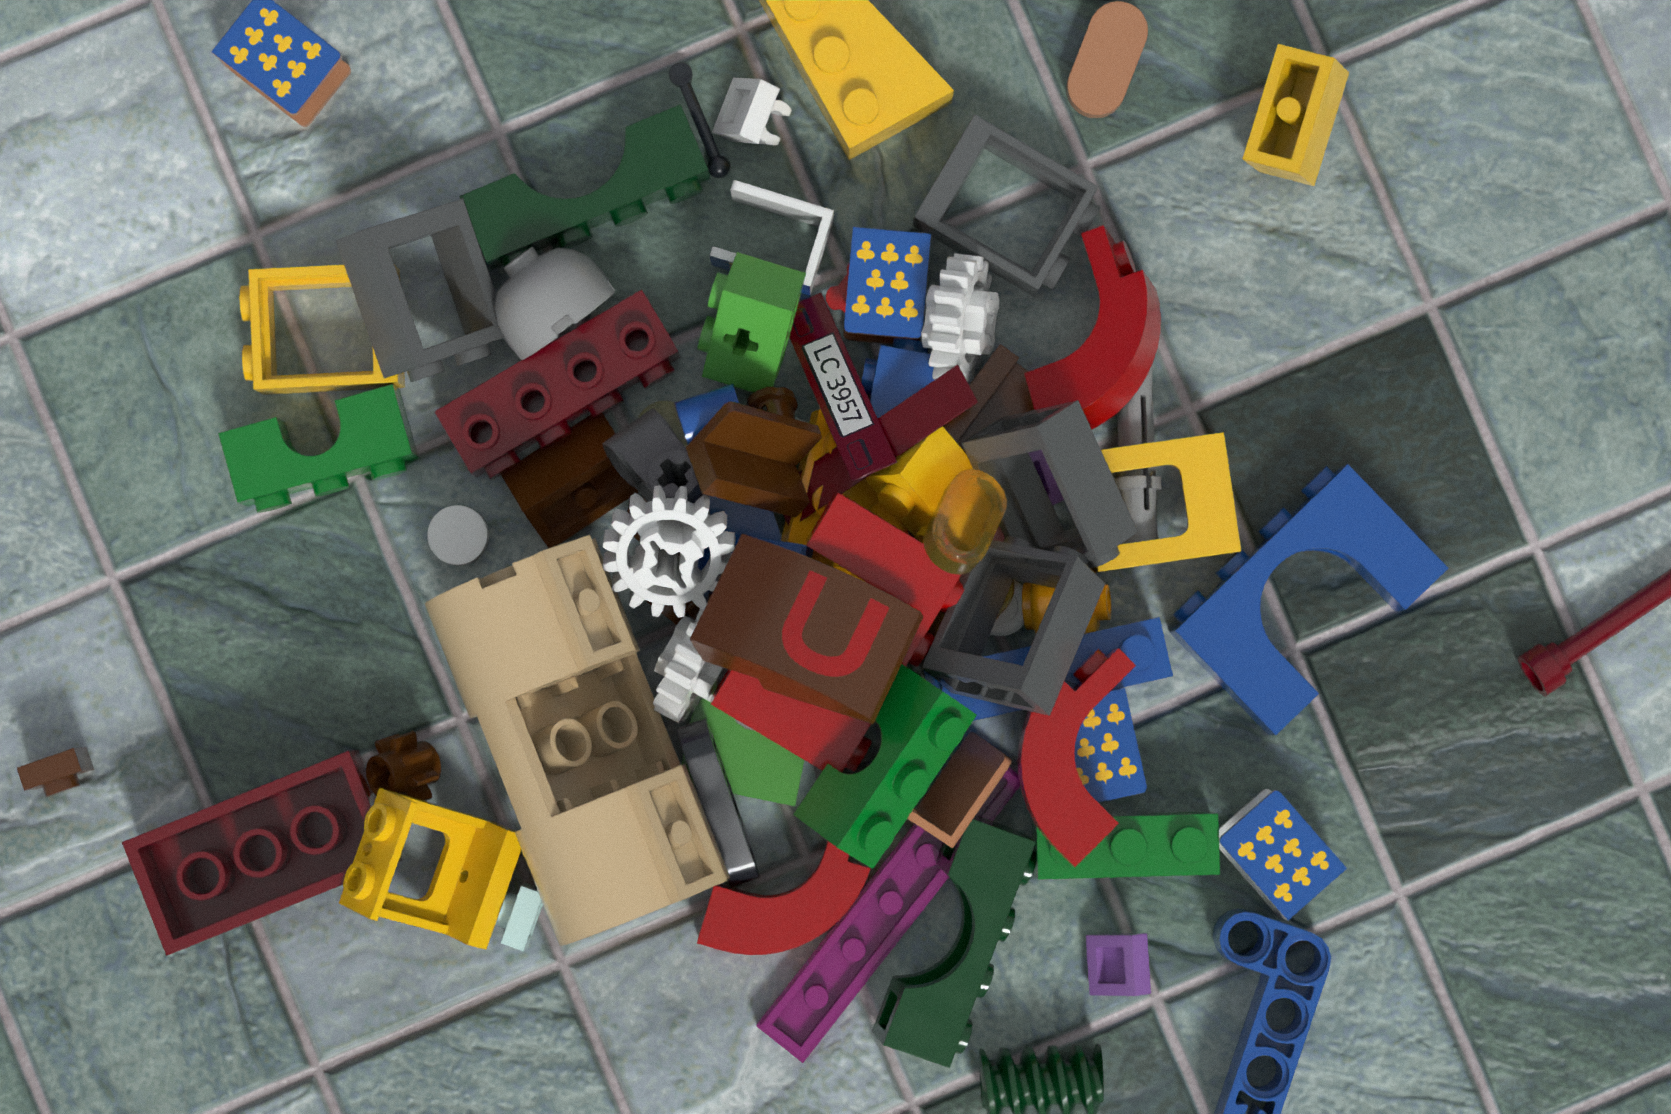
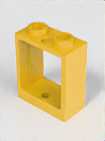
M394 264L400 280V269ZM344 265L248 269L249 285L240 287L239 300L242 320L251 321L252 345H243L242 367L245 380H253L254 390L263 395L369 390L391 384L397 388H405V372L383 378L373 346V371L277 375L273 291L352 286Z

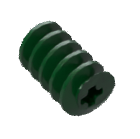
M1096 1043L1090 1061L1087 1060L1079 1044H1072L1066 1062H1063L1055 1045H1048L1042 1063H1039L1031 1046H1024L1018 1064L1014 1063L1011 1053L1006 1047L999 1049L994 1065L990 1064L985 1050L979 1049L982 1108L986 1109L987 1114H1002L1004 1107H1010L1012 1114H1026L1028 1106H1034L1037 1114H1050L1052 1105H1058L1061 1114H1074L1076 1104H1082L1086 1114H1097L1100 1103L1104 1101V1071L1100 1043Z

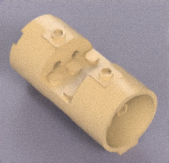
M590 535L542 550L535 555L512 563V566L491 573L481 579L477 577L456 586L425 603L469 718L477 717L521 826V829L516 831L515 834L559 946L582 940L682 901L726 882L730 878L686 764H680L661 714L654 710V697L636 654L640 651L618 593L614 592L611 588L612 578L610 573L603 569V556L596 539H591Z

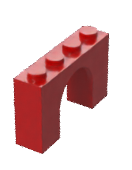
M835 491L805 540V544L858 576L866 583L921 611L923 619L902 662L904 666L910 663L918 667L935 638L934 635L927 631L939 611L946 613L948 607L957 604L965 590L959 579L965 569L840 492ZM730 669L726 671L710 698L711 705L822 771L827 764H830L841 772L845 767L854 772L872 743V740L864 736L871 723L765 690L757 678Z

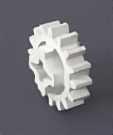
M954 253V257L947 258L946 270L941 269L940 286L931 285L928 290L925 323L921 336L923 347L932 349L929 366L934 367L933 379H937L956 365H959L967 382H972L975 369H980L981 355H990L993 350L996 317L1000 308L999 296L997 292H989L992 275L987 274L989 263L988 261H983V257Z
M659 485L654 486L652 501L645 502L641 496L634 493L630 496V513L617 508L613 512L611 525L614 529H606L604 533L603 548L608 551L604 553L602 566L604 571L615 572L611 587L614 592L623 591L627 588L631 590L630 607L636 608L644 600L652 602V616L659 617L664 605H673L674 612L678 618L684 617L687 602L693 601L700 609H705L709 597L707 590L714 591L732 555L731 552L735 549L736 542L735 532L724 531L727 528L726 513L721 511L712 515L708 514L710 497L703 495L695 503L687 501V488L680 486L675 494V498H666L665 492ZM638 532L641 545L636 547L635 554L630 557L628 546L633 536ZM709 547L711 555L706 566L701 571L698 568V559L704 556V549Z
M700 609L695 621L687 616H684L679 621L665 650L659 656L654 670L664 677L656 689L658 694L653 701L654 710L677 723H680L681 720L684 722L690 711L693 712L700 697L711 702V696L728 670L703 661L690 641V637L704 611Z

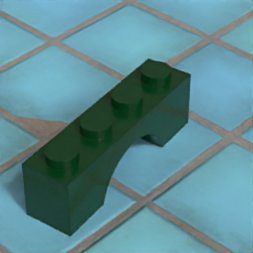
M679 104L626 126L624 153L617 170L603 186L587 195L567 199L549 197L533 190L513 173L459 197L464 200L487 264L493 270L500 266L504 269L507 264L531 247L535 251H539L558 243L559 248L568 249L591 239L593 234L590 229L612 220L615 227L637 221L648 214L645 206L666 197L670 204L690 199L703 191L700 183L709 180L710 175L683 108Z
M975 815L953 848L943 843L936 865L944 871L957 889L962 909L960 930L953 946L939 962L921 972L892 976L872 1029V1033L882 1045L950 1068L955 1053L961 1054L965 1050L972 1032V1020L969 1019L975 1000L977 997L983 998L993 978L994 965L990 961L998 941L1004 942L1013 927L1015 908L1011 906L1019 885L1025 886L1029 882L1036 866V852L1033 851L1036 841L1022 831Z

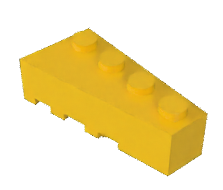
M759 0L848 160L952 103L954 95L952 87L869 0Z

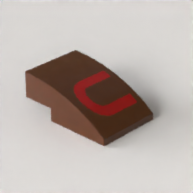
M741 534L690 637V641L703 661L757 678L765 690L874 724L921 624L923 615L921 611L896 597L834 567L778 545Z

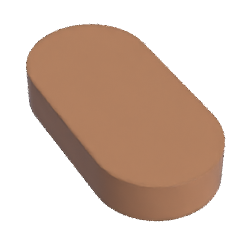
M1122 1L1110 2L1100 7L1092 16L1066 84V94L1069 103L1075 111L1085 117H1106L1118 109L1125 97L1148 36L1147 21L1142 12L1134 5Z

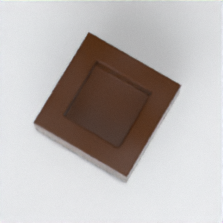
M87 747L71 748L17 767L24 791L43 788L46 797L81 786L77 775L94 770Z

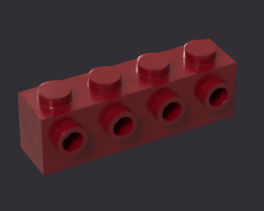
M641 289L434 412L470 473L476 478L486 473L489 479L492 480L519 465L521 461L517 454L538 442L543 450L570 435L573 431L569 423L587 412L591 414L593 419H596L621 405L624 400L620 393L631 386L641 382L643 387L647 389L666 379L675 372L671 363L681 358Z

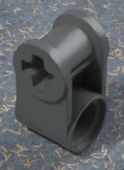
M650 409L602 443L603 449L616 471L630 486L635 487L647 502L652 501L654 486L659 485L665 492L666 498H675V494L680 486L687 488V501L695 503L700 497L705 495L701 492L685 446L678 439L667 421L655 409Z

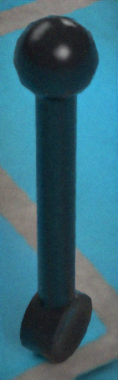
M675 63L669 71L670 81L674 86L681 89L710 159L707 165L709 173L714 178H724L730 172L731 165L726 157L720 155L691 85L693 79L692 69L686 63Z

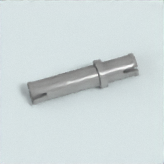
M1153 365L1139 390L1117 413L1118 447L1155 442L1152 394ZM1155 467L1119 472V477L1114 478L1138 531V533L1121 544L1159 539L1156 491L1162 489L1161 477L1156 476Z

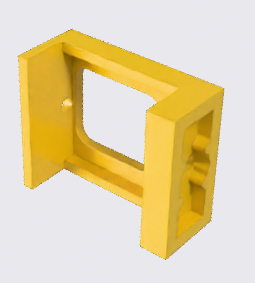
M1224 432L1101 450L1111 473L1164 465L1176 467L1181 475L1187 529L1182 535L1176 537L1120 544L1117 546L1120 554L1113 560L1094 567L1093 571L1095 573L1241 552Z
M379 788L375 802L366 814L364 833L354 861L346 871L339 904L371 920L378 921L379 917L446 934L466 945L486 950L522 850L515 834L516 831L488 819ZM412 823L441 831L445 836V844L426 895L419 899L388 892Z

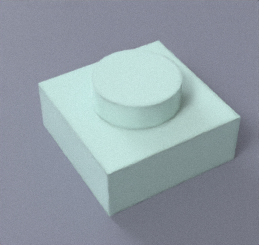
M524 883L521 885L518 895L507 892L496 922V926L505 929L501 944L521 951L528 948L543 907L536 886Z

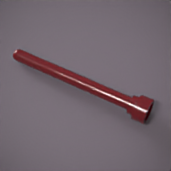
M1671 569L1560 644L1556 645L1550 642L1545 647L1537 644L1520 655L1518 663L1531 685L1542 696L1546 697L1566 683L1565 676L1572 672L1571 665L1671 598Z

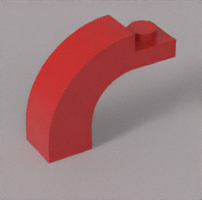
M1104 225L1081 233L1100 298L1099 314L1091 334L1076 351L1067 357L1024 373L1035 410L1078 400L1092 430L1118 413L1139 390L1153 364L1161 330L1160 303L1156 288L1143 270L1136 272L1134 261L1126 242L1123 240L1116 243Z
M1098 648L1073 673L1080 681L1074 689L1064 681L1050 716L1028 711L1021 730L1018 747V775L1027 809L1042 835L1074 867L1119 824L1084 787L1076 769L1074 754L1076 737L1086 716L1136 666L1119 648L1113 649L1107 656Z
M827 840L822 859L815 871L802 884L789 891L763 895L724 884L716 885L711 893L697 944L743 955H768L804 945L825 933L846 914L858 898L871 868L865 864L849 860V854Z

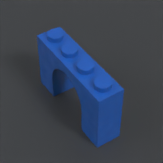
M1348 464L1339 468L1335 473L1327 466L1324 467L1301 489L1302 493L1308 498L1292 514L1284 507L1279 510L1258 531L1265 540L1249 556L1242 549L1241 552H1236L1215 572L1222 582L1206 597L1197 590L1172 614L1179 623L1169 633L1268 735H1277L1319 694L1274 647L1262 624L1260 612L1262 592L1268 577L1283 560L1297 552L1321 551L1335 555L1352 566L1395 612L1406 610L1449 569Z

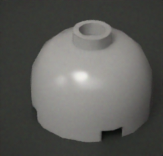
M531 247L504 267L510 278L505 281L496 293L494 303L496 324L512 351L517 354L520 360H524L559 337L558 334L570 325L578 323L612 296L615 293V289L609 283L605 273L588 256L574 249L556 248L539 256L535 249Z

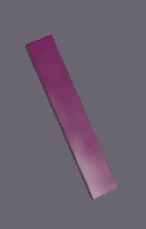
M1008 768L976 815L993 821L1019 789V775L1011 768ZM914 823L861 890L850 909L831 928L757 1022L756 1027L804 1063L949 878L936 865L944 842Z

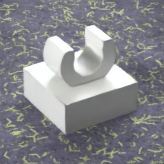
M733 77L712 133L731 142L778 145L781 138L769 133L765 127L770 113L778 116H790L792 110L785 102L776 100L780 88L762 79Z

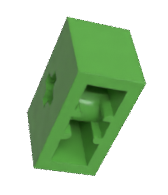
M739 252L736 253L729 274L718 272L710 293L707 307L717 309L718 311L716 318L706 317L697 350L707 353L702 377L727 385L733 384L734 387L753 393L765 387H774L787 349L806 277L805 272Z

